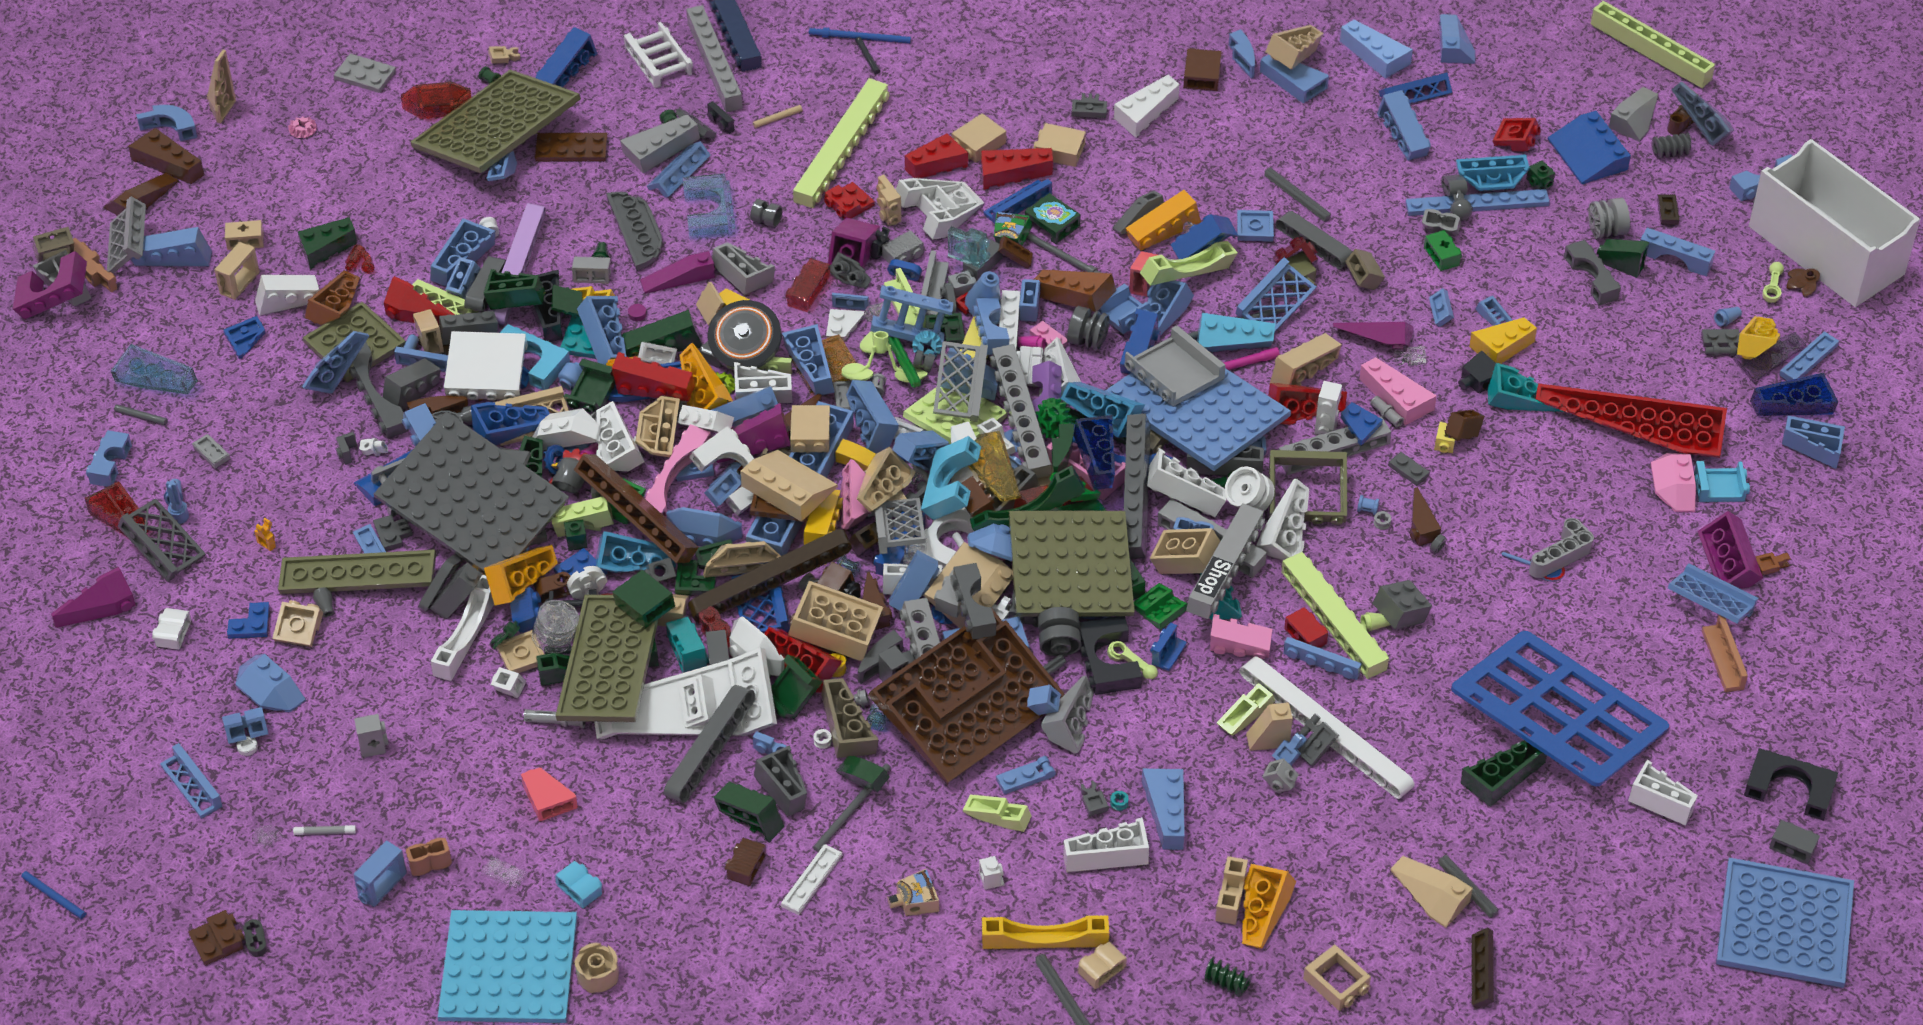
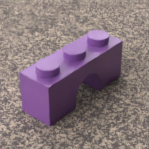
M1050 360L1032 367V383L1043 389L1038 398L1031 400L1034 411L1040 410L1038 405L1042 404V400L1061 398L1062 367Z

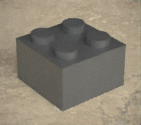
M1410 580L1380 586L1372 603L1394 629L1424 623L1432 608L1431 603Z

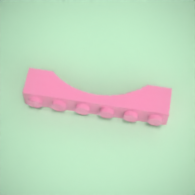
M690 424L688 429L682 433L679 444L674 446L670 459L665 461L662 472L656 476L653 487L648 489L645 499L666 518L668 511L667 496L673 480L680 471L693 462L689 458L692 452L712 438L710 431Z

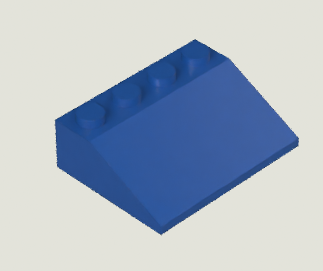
M1596 110L1580 115L1548 137L1549 142L1581 185L1627 171L1629 168L1631 155Z

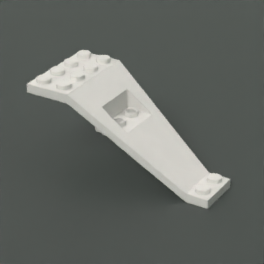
M758 648L723 662L644 684L636 722H594L597 739L604 740L617 734L699 736L734 685L753 690L755 692V701L732 736H746L776 725L777 721L765 649Z

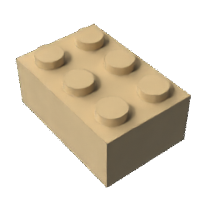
M1212 528L1163 530L1150 560L1159 574L1203 573L1221 541Z

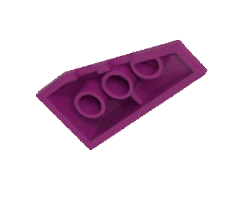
M709 251L687 255L640 279V282L646 294L715 278L714 262Z
M117 567L99 576L96 579L97 583L89 589L85 587L81 590L82 594L76 599H69L51 613L54 626L58 628L118 615L136 606L133 594L121 569Z

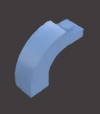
M154 105L152 106L153 111L136 114L140 131L165 126L177 131L180 142L198 138L193 118L180 107Z

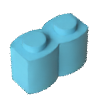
M573 861L555 875L557 886L581 908H585L602 895L601 881L596 876L593 877L588 874V870L583 864Z

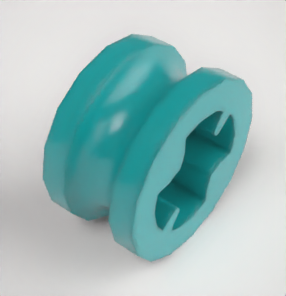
M1123 791L1112 793L1111 807L1117 811L1125 810L1128 807L1129 796ZM1116 799H1120V801L1123 799V803H1119V801L1117 803Z

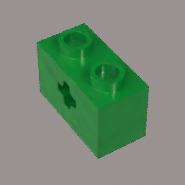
M1445 230L1425 236L1424 249L1440 272L1460 266L1461 250L1456 247L1452 237L1448 236Z

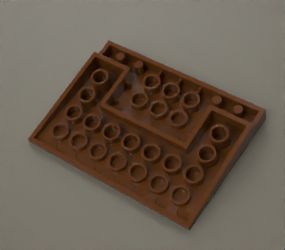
M993 608L992 611L996 620V635L972 639L971 633L967 632L966 627L963 626L873 688L868 694V697L946 784L1045 715H1037L1027 707L1030 688L1051 685L1061 693L1060 699L1065 695L1007 620L1002 621Z

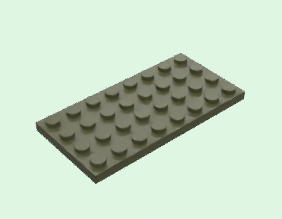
M585 595L556 711L557 721L636 722L658 620L645 629L615 604L613 595Z

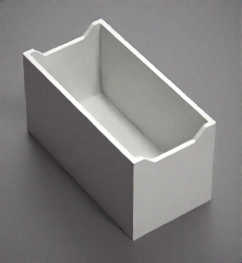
M1810 139L1797 154L1773 169L1766 167L1761 171L1749 227L1805 270L1810 268L1816 269L1820 273L1819 280L1854 307H1857L1905 275L1920 218Z

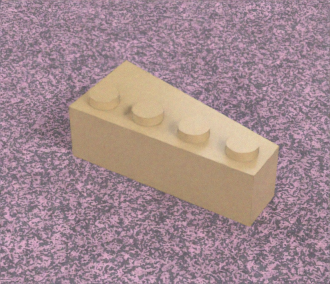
M1312 25L1275 33L1272 35L1265 52L1271 55L1272 59L1293 69L1317 50L1324 33Z
M1324 333L1279 355L1275 360L1270 383L1301 386V382L1305 378L1311 379L1318 369L1321 371L1338 359L1342 344Z

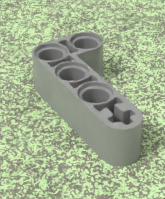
M1566 519L1561 533L1562 540L1532 556L1529 567L1530 575L1535 578H1543L1588 555L1591 551L1594 535L1578 519Z

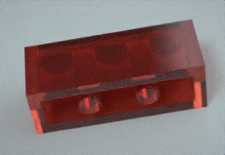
M810 258L807 264L803 265L799 276L795 277L792 287L786 291L787 306L808 312L830 278V264Z

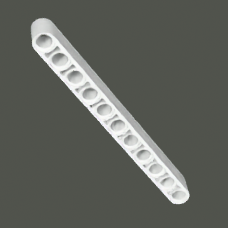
M1255 656L1240 668L1241 676L1254 687L1258 683L1273 694L1276 704L1289 702L1292 717L1302 725H1305L1304 722L1311 718L1314 713L1319 715L1321 719L1318 721L1317 726L1322 722H1326L1339 734V737L1330 747L1349 760V762L1396 799L1403 797L1415 786L1413 779L1405 771L1262 659Z

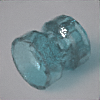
M874 703L870 707V715L867 716L866 721L869 722L872 730L882 731L886 725L885 720L887 717Z

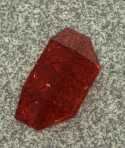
M440 82L413 86L401 94L402 108L420 119L445 117L472 96L469 87H464L454 82Z

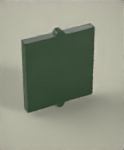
M553 285L551 310L564 313L565 315L569 314L580 317L577 308L582 303V292L570 289L569 287Z

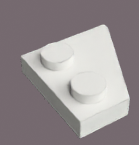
M830 309L826 340L845 341L849 334L856 329L859 321L865 318V311Z

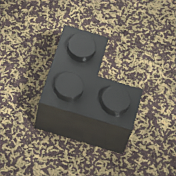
M896 646L883 650L878 654L879 678L884 682L915 660L914 655H911L910 650L901 653Z

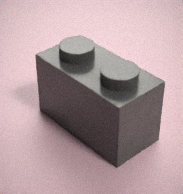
M1781 820L1772 836L1769 849L1808 865L1815 852L1820 835L1800 828L1793 823Z

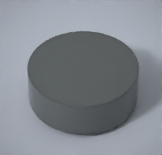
M1439 534L1432 542L1430 550L1438 553L1446 544L1447 538Z

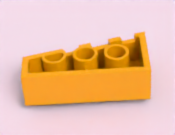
M1182 190L1126 227L1128 238L1142 251L1189 229L1193 225L1201 223L1197 203L1185 190Z
M553 545L535 548L484 568L494 605L512 602L529 585L534 584L537 581L536 579L546 574L558 564Z

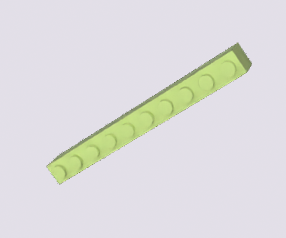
M870 78L867 80L793 189V201L795 203L813 208L816 203L820 202L823 192L828 190L831 180H835L838 170L843 168L846 158L851 156L852 149L859 144L860 137L866 134L867 127L873 123L876 113H880L883 103L888 101L890 95L888 84Z

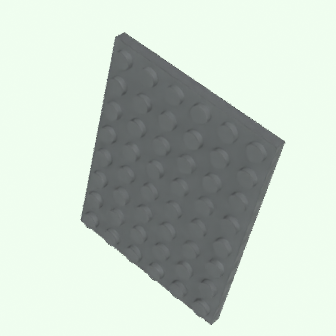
M448 412L438 420L374 493V497L484 574L485 567L522 554L569 500L568 495Z

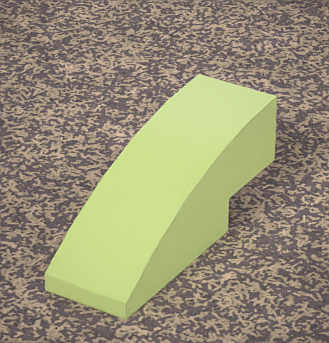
M1258 683L1247 696L1243 694L1217 722V725L1233 736L1259 717L1269 704L1275 702L1273 694Z
M970 795L963 808L964 813L976 819L1025 832L1031 819V813L1027 805L1009 804L1006 798Z

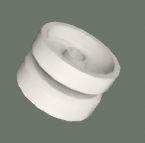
M1245 466L1233 471L1228 477L1225 484V496L1237 508H1240L1243 503L1264 511L1273 500L1275 488L1273 482L1267 476L1252 467Z

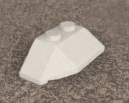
M582 408L549 414L540 422L532 437L543 440L544 451L552 445L569 447L598 442L601 426Z
M743 616L734 620L730 634V655L737 657L758 648L765 649L769 675L779 676L784 670V658L778 654L768 637Z

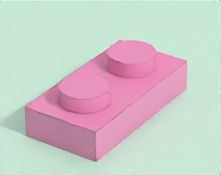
M1044 321L1030 329L1031 336L1041 335L1046 339V347L1057 337L1060 339L1063 347L1069 344L1067 338Z

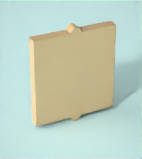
M708 282L696 303L708 326L724 304L712 282Z

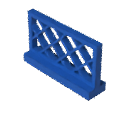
M743 574L732 576L731 579L737 578ZM782 585L770 590L766 597L758 596L747 601V603L745 602L737 606L739 618L743 616L751 624L758 626L757 629L763 634L768 627L781 629L787 633L790 630L791 626ZM755 599L762 601L758 608L751 605ZM766 604L773 606L769 613L762 610ZM747 609L754 611L750 618L743 615ZM758 614L766 616L761 623L754 620ZM769 619H773L777 622V625L767 626L765 624L769 621Z

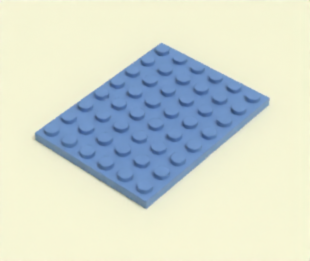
M1226 368L1225 379L1175 406H1171L1167 401H1164L1161 396L1152 391L1149 386L1140 381L1132 372L1105 390L1145 404L1141 414L1146 413L1151 430L1213 471L1291 415V410Z

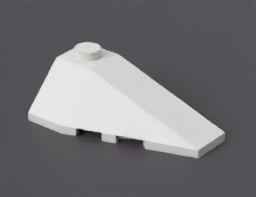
M1058 337L1055 338L1044 349L1043 362L1050 360L1062 367V396L1069 382H1081L1060 339ZM1040 388L1039 395H1041L1043 391L1042 388Z
M612 401L596 410V422L601 426L597 442V456L614 471H630L644 463V459L615 403Z

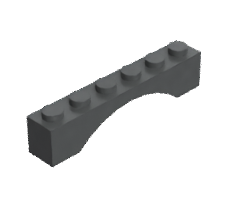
M365 342L350 365L349 371L352 378L357 380L358 390L360 392L363 391L366 405L371 406V414L374 420H378L380 432L385 433L387 439L408 432L409 429L406 430L402 423L404 413L401 407L384 399L373 387L369 378L370 369L373 364L372 352Z

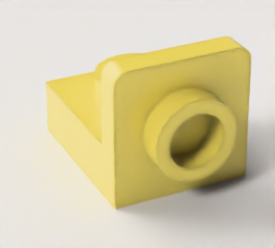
M1440 422L1434 450L1443 453H1453L1455 439L1448 438L1449 435L1444 431L1446 430L1447 423Z

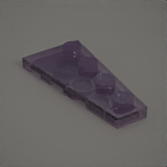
M1793 332L1780 337L1776 344L1756 358L1745 359L1742 358V355H1735L1733 360L1753 384H1756L1763 376H1767L1773 369L1781 366L1784 361L1802 351L1806 347V343L1797 332Z

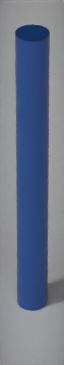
M27 871L22 873L21 878L80 919L86 916L85 911Z

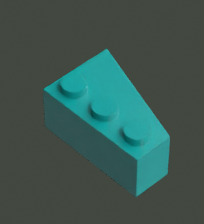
M689 617L666 623L667 637L682 673L706 667L709 664L708 655L701 638L697 634L696 626L694 623H691Z

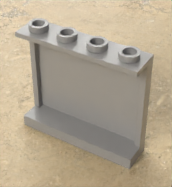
M1177 325L1171 328V337L1134 357L1129 352L1125 353L1126 369L1131 371L1140 381H1143L1171 406H1175L1225 379V364Z

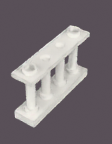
M658 22V32L646 37L634 39L630 33L624 35L625 48L654 88L661 86L660 79L663 76L682 69L688 75H692V60L687 58L670 35L669 29L664 27L661 22ZM660 38L664 41L662 44L645 50L640 47ZM668 48L672 52L654 60L647 57ZM677 59L679 62L662 70L655 68V66Z

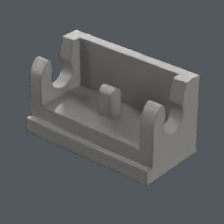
M574 257L572 265L573 283L609 284L611 259L603 257Z

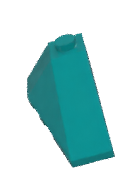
M1496 363L1488 387V405L1508 410L1565 412L1536 400L1538 383L1534 382V378L1530 376L1527 378L1519 374V370L1514 367Z

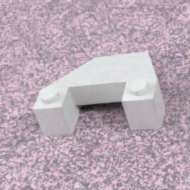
M910 178L899 180L896 191L901 196V206L903 208L918 206L927 216L923 230L932 239L948 237L984 205V202L965 182Z

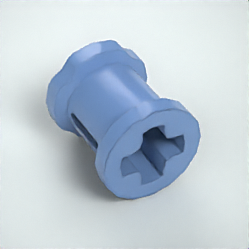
M1360 495L1357 512L1362 510L1375 515L1378 511L1380 499L1374 500Z

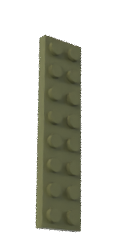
M435 550L285 557L282 558L278 591L279 594L313 593L316 589L326 587L331 592L429 587L434 579L436 552Z

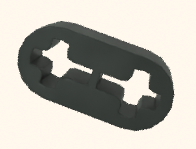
M251 919L243 927L246 945L251 956L260 957L267 951L264 930L259 920ZM253 927L256 928L255 935H252L251 928ZM258 941L259 949H255L254 942Z

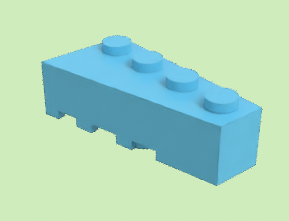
M1202 313L1199 321L1197 342L1209 352L1271 347L1274 340L1275 323Z

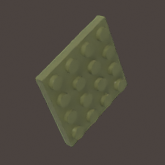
M364 302L353 306L340 318L327 322L302 337L303 342L322 359L353 331L367 333L369 337L366 343L372 352L373 364L371 368L393 355L396 347H404L406 340ZM349 368L342 378L346 382L354 379L350 374Z

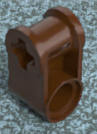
M1682 105L1670 115L1667 131L1671 135L1682 134L1694 123Z
M559 572L537 579L534 583V588L540 595L541 603H546V599H549V591H553L554 600L570 595L567 587V582L571 577L569 573Z

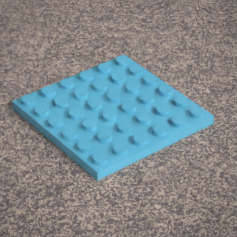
M451 910L438 1021L566 1023L577 912Z

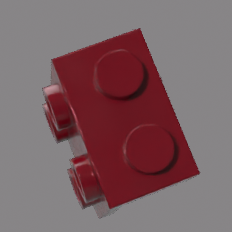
M1296 237L1289 242L1290 245L1285 249L1281 247L1275 251V255L1272 257L1278 264L1283 257L1288 258L1302 249L1312 263L1317 260L1315 254L1318 252L1311 242L1307 243L1303 237Z

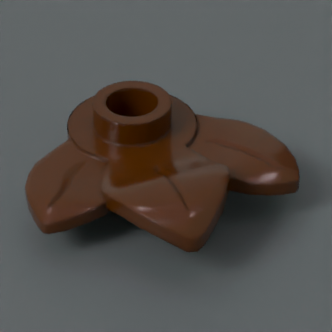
M1796 268L1787 273L1790 277L1786 286L1788 290L1801 289L1804 297H1808L1816 291V284L1820 279V273L1816 269L1804 270Z

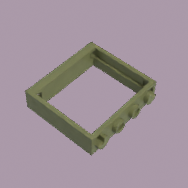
M1270 450L1269 479L1273 482L1274 488L1275 465L1340 466V512L1307 511L1304 514V521L1312 522L1313 524L1331 522L1334 525H1340L1343 522L1346 523L1347 452ZM1275 489L1273 500L1269 505V518L1275 510Z

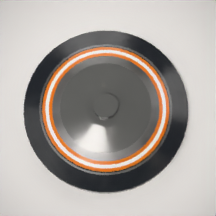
M740 300L726 305L713 317L708 328V344L716 360L729 369L735 370L734 362L740 363V366L749 368L755 366L759 368L768 363L777 353L782 340V329L776 314L768 306L753 300Z

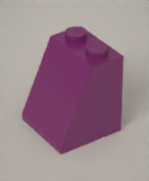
M846 217L832 231L828 265L832 264L839 252L857 261L862 268H865L871 256V245L877 238L875 234L877 230H880V226Z

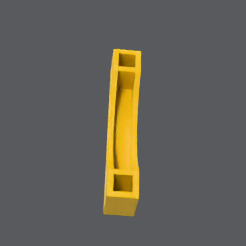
M1108 915L1085 916L1069 923L1048 926L1021 924L1004 917H982V949L1098 947L1109 942Z

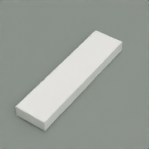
M824 844L781 902V907L799 915L841 859L842 852Z

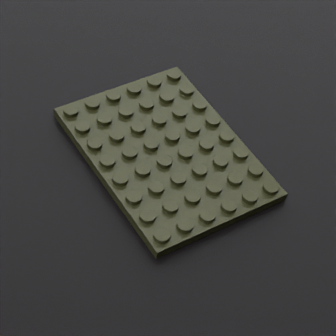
M508 70L410 143L414 149L482 173L494 163L499 162L505 155L511 153L517 146L523 144L544 126L550 124L556 117L562 115L564 111L574 106L575 103L581 100V97L577 92L513 70Z

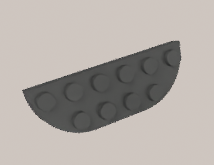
M627 192L606 193L608 203L636 271L646 268L659 257L662 250V236L649 205L639 196L637 198L629 196Z

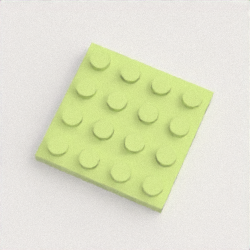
M940 387L945 394L950 391V389ZM936 388L907 408L903 413L904 418L926 431L933 430L947 440L949 444H951V426L969 422L978 440L980 439V433L978 432L977 425L991 418L1001 423L1008 415V412H1005L1004 409L985 398H981L977 422L970 421L968 418L933 414ZM955 391L947 396L953 404L961 399ZM945 399L938 403V409L946 410L950 407ZM964 402L956 406L959 412H968V407Z

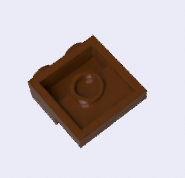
M226 910L206 918V924L188 931L189 937L204 966L244 949L242 941L245 940L241 929L236 930L235 925H237L234 915L232 913L228 915Z

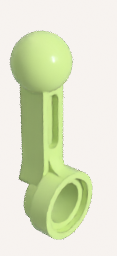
M1773 262L1770 265L1769 271L1772 274L1770 284L1764 287L1762 293L1763 298L1770 303L1778 301L1782 293L1780 287L1777 286L1779 276L1784 272V266L1780 262ZM1767 293H1773L1776 296L1770 297L1767 295Z
M1115 641L1109 645L1107 654L1111 660L1138 661L1142 675L1146 679L1157 677V668L1154 665H1148L1130 651L1123 642ZM1113 647H1120L1123 653H1116Z

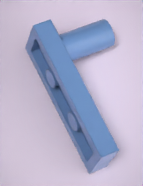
M409 335L404 347H396L394 351L396 364L409 366L425 358L441 368V372H446L448 355L415 350L419 338L415 335Z

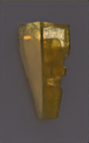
M1000 431L981 434L974 440L981 446L978 462L968 465V468L971 471L974 470L978 474V478L981 481L984 480L989 485V489L1001 501L1020 498L1019 489Z

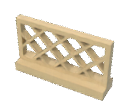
M562 386L495 402V405L505 406L506 403L512 404L514 407H523L524 405L547 407L551 413L569 411L563 397ZM557 403H562L563 406L560 411L551 407ZM535 431L504 442L500 446L523 441L524 436L532 437Z

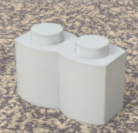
M166 608L160 614L159 625L157 628H154L152 633V639L155 640L157 647L178 650L181 648L191 623L189 611Z

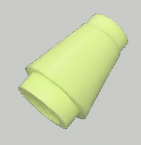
M1366 612L1360 618V623L1366 627L1368 632L1391 625L1380 613Z

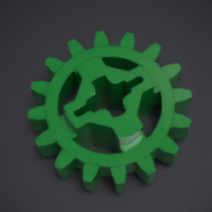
M1060 398L1042 400V404L1038 405L1040 410L1035 411V414L1038 415L1039 427L1042 429L1041 433L1042 435L1046 434V438L1058 437L1059 424H1072L1069 422L1072 416L1068 415L1070 408L1066 409V402L1061 403Z

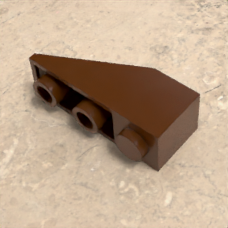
M867 572L862 599L883 607L875 629L878 630L890 626L892 612L890 607L885 605V597L878 590L879 585L876 578L873 579L871 573Z

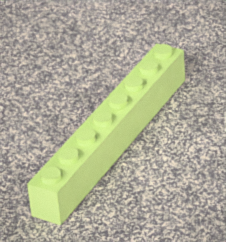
M1602 1L1593 9L1592 26L1701 88L1712 80L1715 64L1605 1Z
M1301 552L1283 560L1282 574L1350 659L1361 663L1360 671L1369 679L1386 671L1389 661L1387 653L1381 650L1376 639L1368 634L1366 627L1360 624L1354 612L1347 608L1341 597H1338L1332 585L1328 584L1322 573L1313 566L1311 559Z

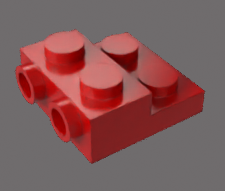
M1503 118L1492 141L1494 146H1511L1512 151H1529L1530 147L1535 146V137L1540 135L1541 128L1536 118Z
M854 182L844 187L838 184L825 192V204L829 208L834 209L836 214L844 219L846 217L852 219L875 205V201Z

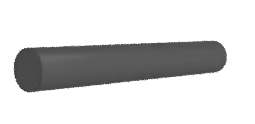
M118 404L114 407L115 412L161 425H166L168 422L167 418Z

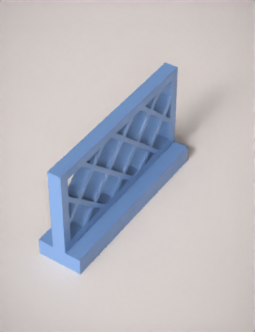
M1283 257L1237 306L1235 314L1240 318L1243 316L1249 320L1273 321L1275 323V333L1315 291L1317 286L1290 266L1289 261ZM1289 271L1294 275L1295 281H1285L1284 275ZM1305 284L1310 289L1307 292H1299L1298 285ZM1283 285V293H1273V287ZM1285 285H1295L1296 293H1286ZM1274 297H1284V305H1274ZM1287 297H1297V303L1287 305ZM1263 298H1271L1272 305L1262 306L1261 300ZM1272 309L1273 317L1263 318L1262 310ZM1275 309H1285L1286 315L1284 317H1276ZM1251 310H1259L1260 318H1253L1248 313Z
M1690 563L1686 565L1684 572L1668 585V589L1737 624L1746 616L1750 617L1759 599Z

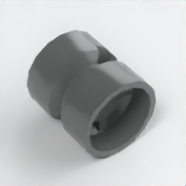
M756 199L751 208L750 219L757 223L764 222L765 225L776 228L782 218L783 207L774 203L769 204L768 201Z

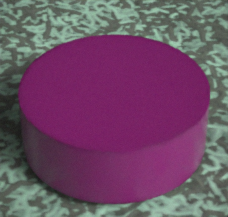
M642 304L631 305L628 308V317L632 321H642L646 317L645 306Z

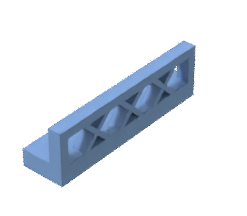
M701 141L687 146L647 185V188L649 190L658 188L665 198L669 197L710 156V153Z
M179 743L172 747L174 756L161 762L160 765L202 819L223 807L220 795ZM176 761L180 764L178 770H170L167 767ZM180 775L189 776V783H180ZM190 788L199 789V796H190ZM200 802H209L211 804L209 808L203 811L199 808Z

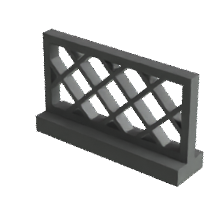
M156 498L131 514L126 513L123 515L118 524L119 529L167 582L206 555ZM155 506L159 510V515L149 514V508ZM143 517L145 522L144 524H138L133 518ZM148 518L159 520L158 527L147 525ZM161 521L169 522L172 525V529L162 528ZM147 530L156 531L157 538L149 537L146 534ZM160 532L171 534V541L160 539ZM174 535L182 536L184 543L175 542ZM159 544L169 545L170 551H161ZM173 546L184 548L183 555L172 553ZM193 549L198 555L188 556L186 555V550ZM172 558L182 559V565L176 567L172 563Z

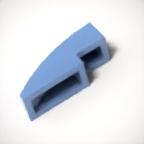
M1241 29L1230 33L1229 47L1233 50L1232 59L1250 78H1254L1255 55L1249 39Z

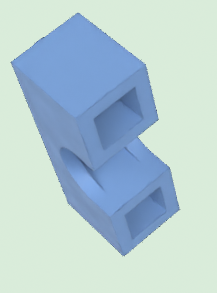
M107 430L105 436L101 438L98 451H95L91 465H88L86 470L90 484L106 487L113 486L118 470L116 462L111 460L116 458L126 459L132 447L129 434Z

